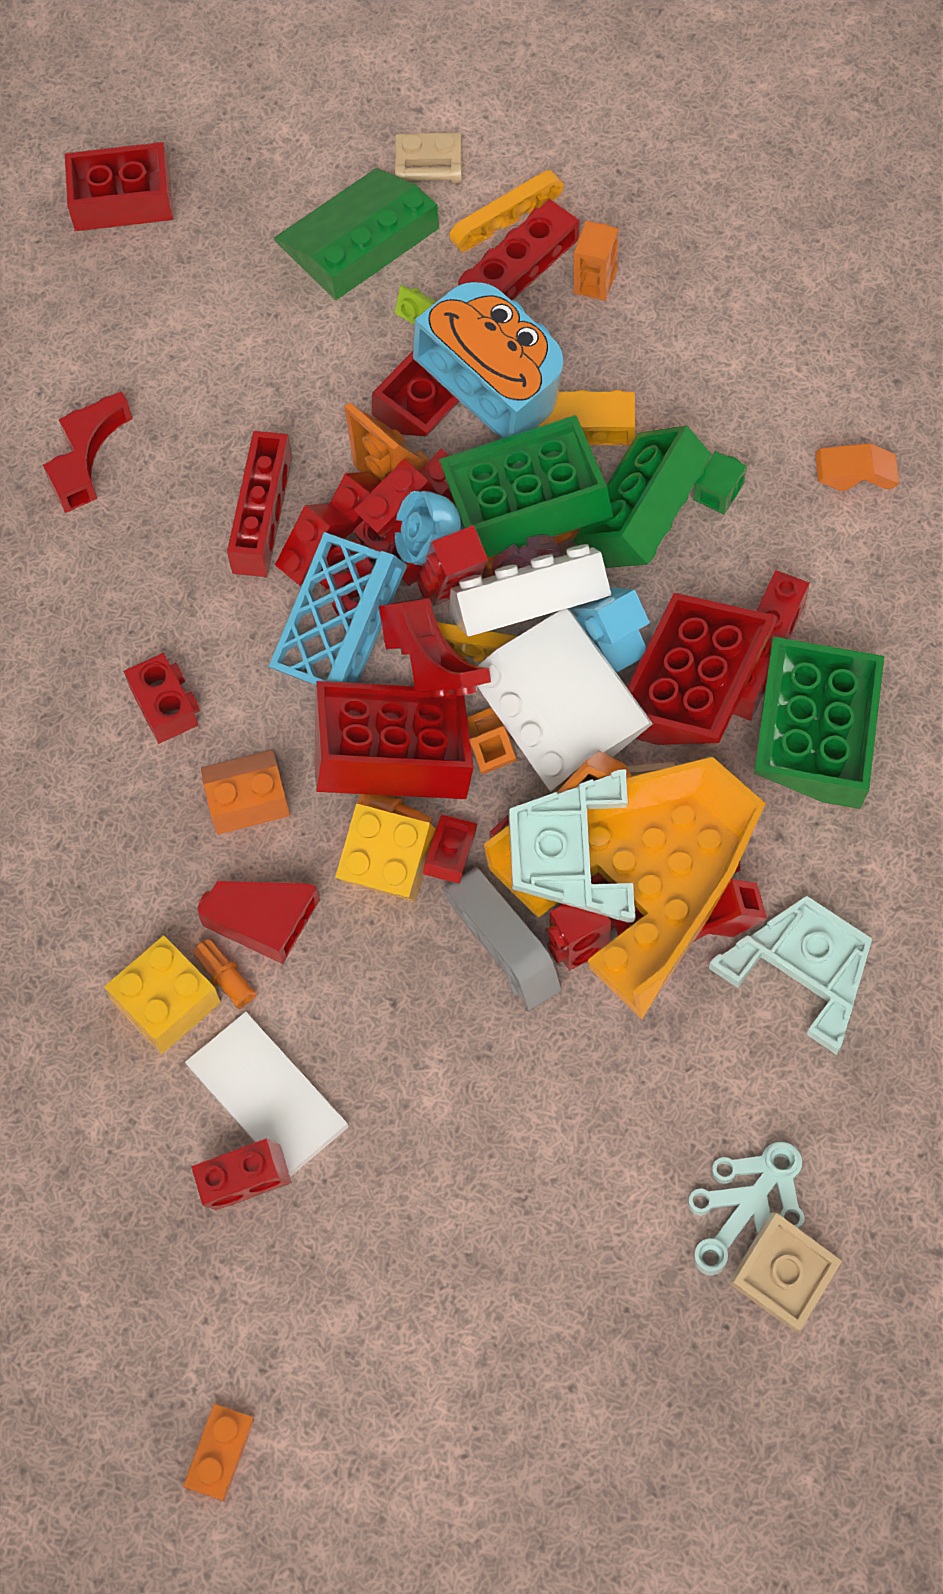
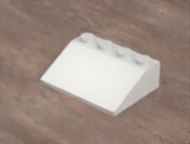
M588 544L578 545L567 549V555L553 559V555H543L532 559V565L517 569V565H508L496 569L495 576L481 579V575H473L459 580L460 586L452 587L450 591V618L469 637L612 596L602 554L595 548L589 549Z
M570 608L560 610L495 650L478 665L479 667H489L491 683L477 685V687L550 792H557L579 767L596 752L601 751L613 758L653 724Z

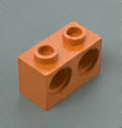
M585 221L574 250V294L603 301L607 300L618 270L619 228L605 223Z

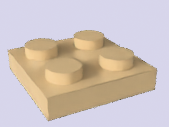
M777 1212L770 1213L728 1283L791 1330L800 1332L842 1263V1260Z

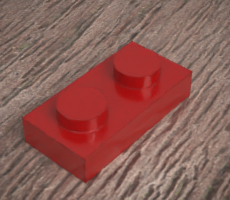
M441 814L422 874L460 884L478 824Z

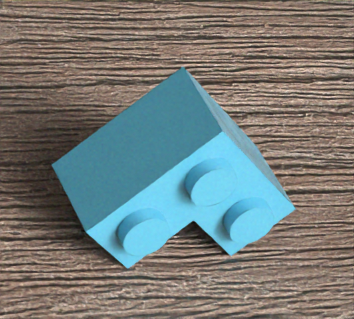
M610 587L612 596L573 606L570 609L609 664L618 673L642 658L647 647L639 629L650 622L635 589Z

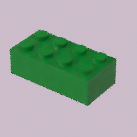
M687 425L637 433L607 483L613 517L581 527L573 542L577 546L588 544L589 549L595 548L600 551L605 568L648 565L655 557L656 549L663 537L672 528V522L680 508L687 502L688 495L697 479L704 473V467L712 454Z

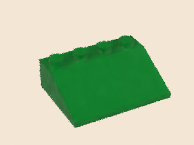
M375 168L273 239L336 301L439 229L438 206L417 185Z
M576 415L439 459L453 503L460 515L463 529L474 525L487 558L613 517L608 487Z
M773 637L754 774L823 803L861 809L870 788L885 656Z

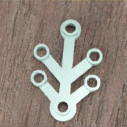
M775 1142L766 1147L762 1156L736 1160L721 1157L714 1162L712 1175L717 1182L722 1184L730 1183L738 1175H762L753 1186L717 1191L696 1189L690 1194L688 1206L696 1215H706L714 1208L739 1205L714 1239H705L697 1245L694 1263L700 1272L706 1275H716L723 1271L728 1260L727 1250L752 1216H754L756 1233H759L770 1215L767 1195L776 1183L783 1207L780 1215L784 1218V1215L788 1212L796 1213L799 1217V1223L794 1226L801 1229L805 1216L798 1207L793 1179L801 1170L802 1158L796 1147L787 1142ZM779 1156L785 1157L789 1162V1166L785 1169H779L774 1165L773 1160ZM721 1164H727L731 1167L732 1173L727 1177H723L718 1174L717 1167ZM696 1196H704L709 1204L703 1209L697 1208L693 1203V1199ZM707 1252L715 1253L718 1257L717 1264L713 1266L705 1264L702 1258L703 1255Z

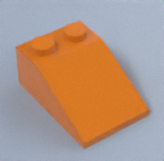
M351 402L344 406L353 465L360 472L370 471L383 481L404 458L418 471L429 461L421 451L415 452L408 446L404 437L397 430L391 431L381 421Z

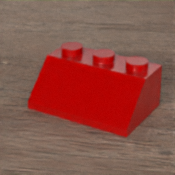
M412 351L372 392L371 415L390 429L397 430L401 435L427 437L460 401L413 359Z

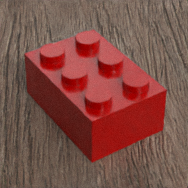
M164 142L65 153L67 207L74 231L173 220L170 168Z

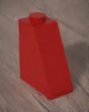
M217 881L211 892L206 891L203 894L197 910L203 927L283 964L318 905L320 898L317 887L310 883Z

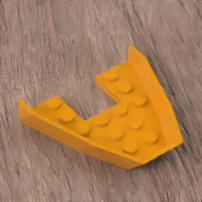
M714 757L626 778L627 808L587 809L591 877L599 872L610 884L633 883L634 907L644 915L639 921L588 959L589 968L641 1020L707 922L731 880L766 805L761 798ZM509 825L484 843L489 870L538 918L558 903L512 889Z

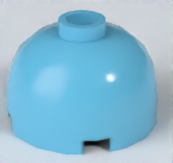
M410 492L403 500L396 520L402 521L401 533L395 532L397 552L403 561L423 565L426 562V555L431 541L463 529L460 515L455 505L446 497L433 492Z

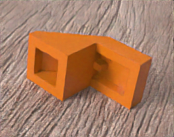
M872 443L819 448L815 451L818 482L836 490L847 491L863 480L884 489H893L899 485L896 454Z
M492 707L467 717L469 731L472 739H469L482 775L518 761L514 739Z

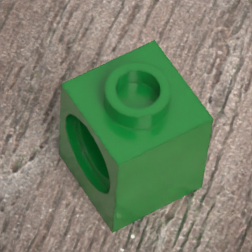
M715 451L705 466L704 473L695 483L693 500L725 515L745 484L747 466L733 456H725Z

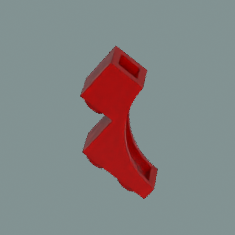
M122 391L112 396L103 397L94 404L80 410H74L58 419L63 435L72 452L58 455L42 465L48 481L65 513L97 499L92 485V467L95 456L100 446L112 432L133 419L128 401Z
M441 448L420 471L416 470L404 458L354 509L355 513L382 538L400 522L396 520L403 500L410 492H433L446 497L453 503L439 459L449 455Z
M370 471L345 473L330 503L304 505L275 566L299 586L302 585L324 532L342 539L350 535L363 521L355 513L354 509L382 481ZM332 544L330 550L335 548L336 545Z
M430 598L406 600L379 606L385 649L401 648L402 655H410L415 692L431 691V697L447 696L454 693L455 696L477 693V685L491 683L489 667H479L465 661L447 643L434 617Z
M731 879L707 922L693 942L707 934L734 938L767 919L757 883ZM635 908L634 922H625L614 918L618 936L644 917L637 908Z

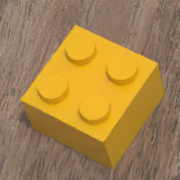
M356 803L335 878L346 884L415 902L423 878L424 863L436 828L425 821Z
M164 935L104 986L111 1002L161 1054L167 1051L221 1003L215 987Z

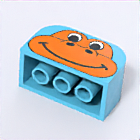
M471 282L455 287L415 319L413 359L499 438L503 439L534 429L551 415L556 405L563 366L562 351L557 342L550 336L546 327L540 323H535L525 314L523 307L518 302L511 301L500 290L491 285Z

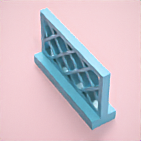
M324 532L268 667L316 686V681L325 680L317 678L313 664L329 657L332 668L327 681L359 683L382 627L379 606L392 603L407 564L395 555L384 551L379 552ZM333 544L342 548L345 560L329 567L326 557ZM350 551L356 552L357 554L352 556ZM367 557L375 559L376 563L372 572L360 578L355 563ZM349 567L354 582L337 589L332 575ZM326 578L332 593L315 601L312 593L315 583ZM357 589L361 598L356 608L346 612L341 597ZM335 600L340 616L323 623L318 608ZM312 612L318 627L301 634L298 626L302 616ZM343 623L346 630L344 640L332 646L327 631ZM321 635L326 650L310 657L304 642ZM298 645L304 661L291 667L283 665L282 663L287 651ZM306 668L307 671H308V674H307V673H304V672H301V670H303V669Z

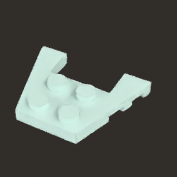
M617 770L612 772L610 776L596 781L592 779L579 784V787L559 794L555 792L509 809L513 890L625 922H634L633 883L591 884L587 809L627 808L626 770Z
M806 896L768 921L765 927L753 935H747L738 941L735 947L723 955L719 954L714 957L709 963V969L738 988L759 959L763 958L828 1002L810 1026L807 1035L837 1055L843 1043L872 938Z

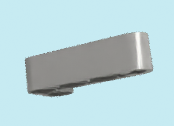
M477 867L464 873L460 884L449 882L442 887L447 900L459 917L506 973L513 994H519L526 1004V1007H524L525 1011H531L561 992L555 966L545 947Z

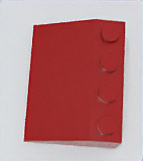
M674 593L627 687L653 723L635 739L655 745L720 743L777 621L776 615Z
M316 681V792L467 799L474 766L464 695L455 696L454 693L447 696L431 697V691L415 692V686Z

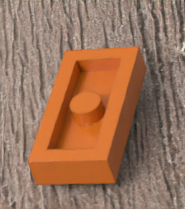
M214 1404L183 1487L225 1502L255 1419L252 1416Z

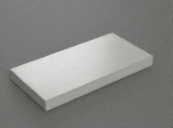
M247 1012L243 1013L185 1061L186 1066L254 1143L267 1138L281 1145L290 1177L348 1128V1123Z

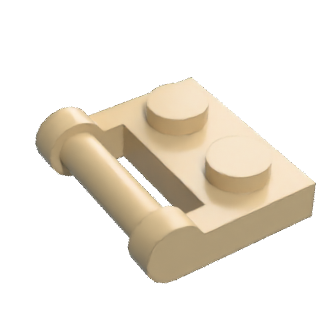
M461 132L396 134L395 176L406 181L451 180L452 184L462 183ZM451 165V167L406 168V166Z

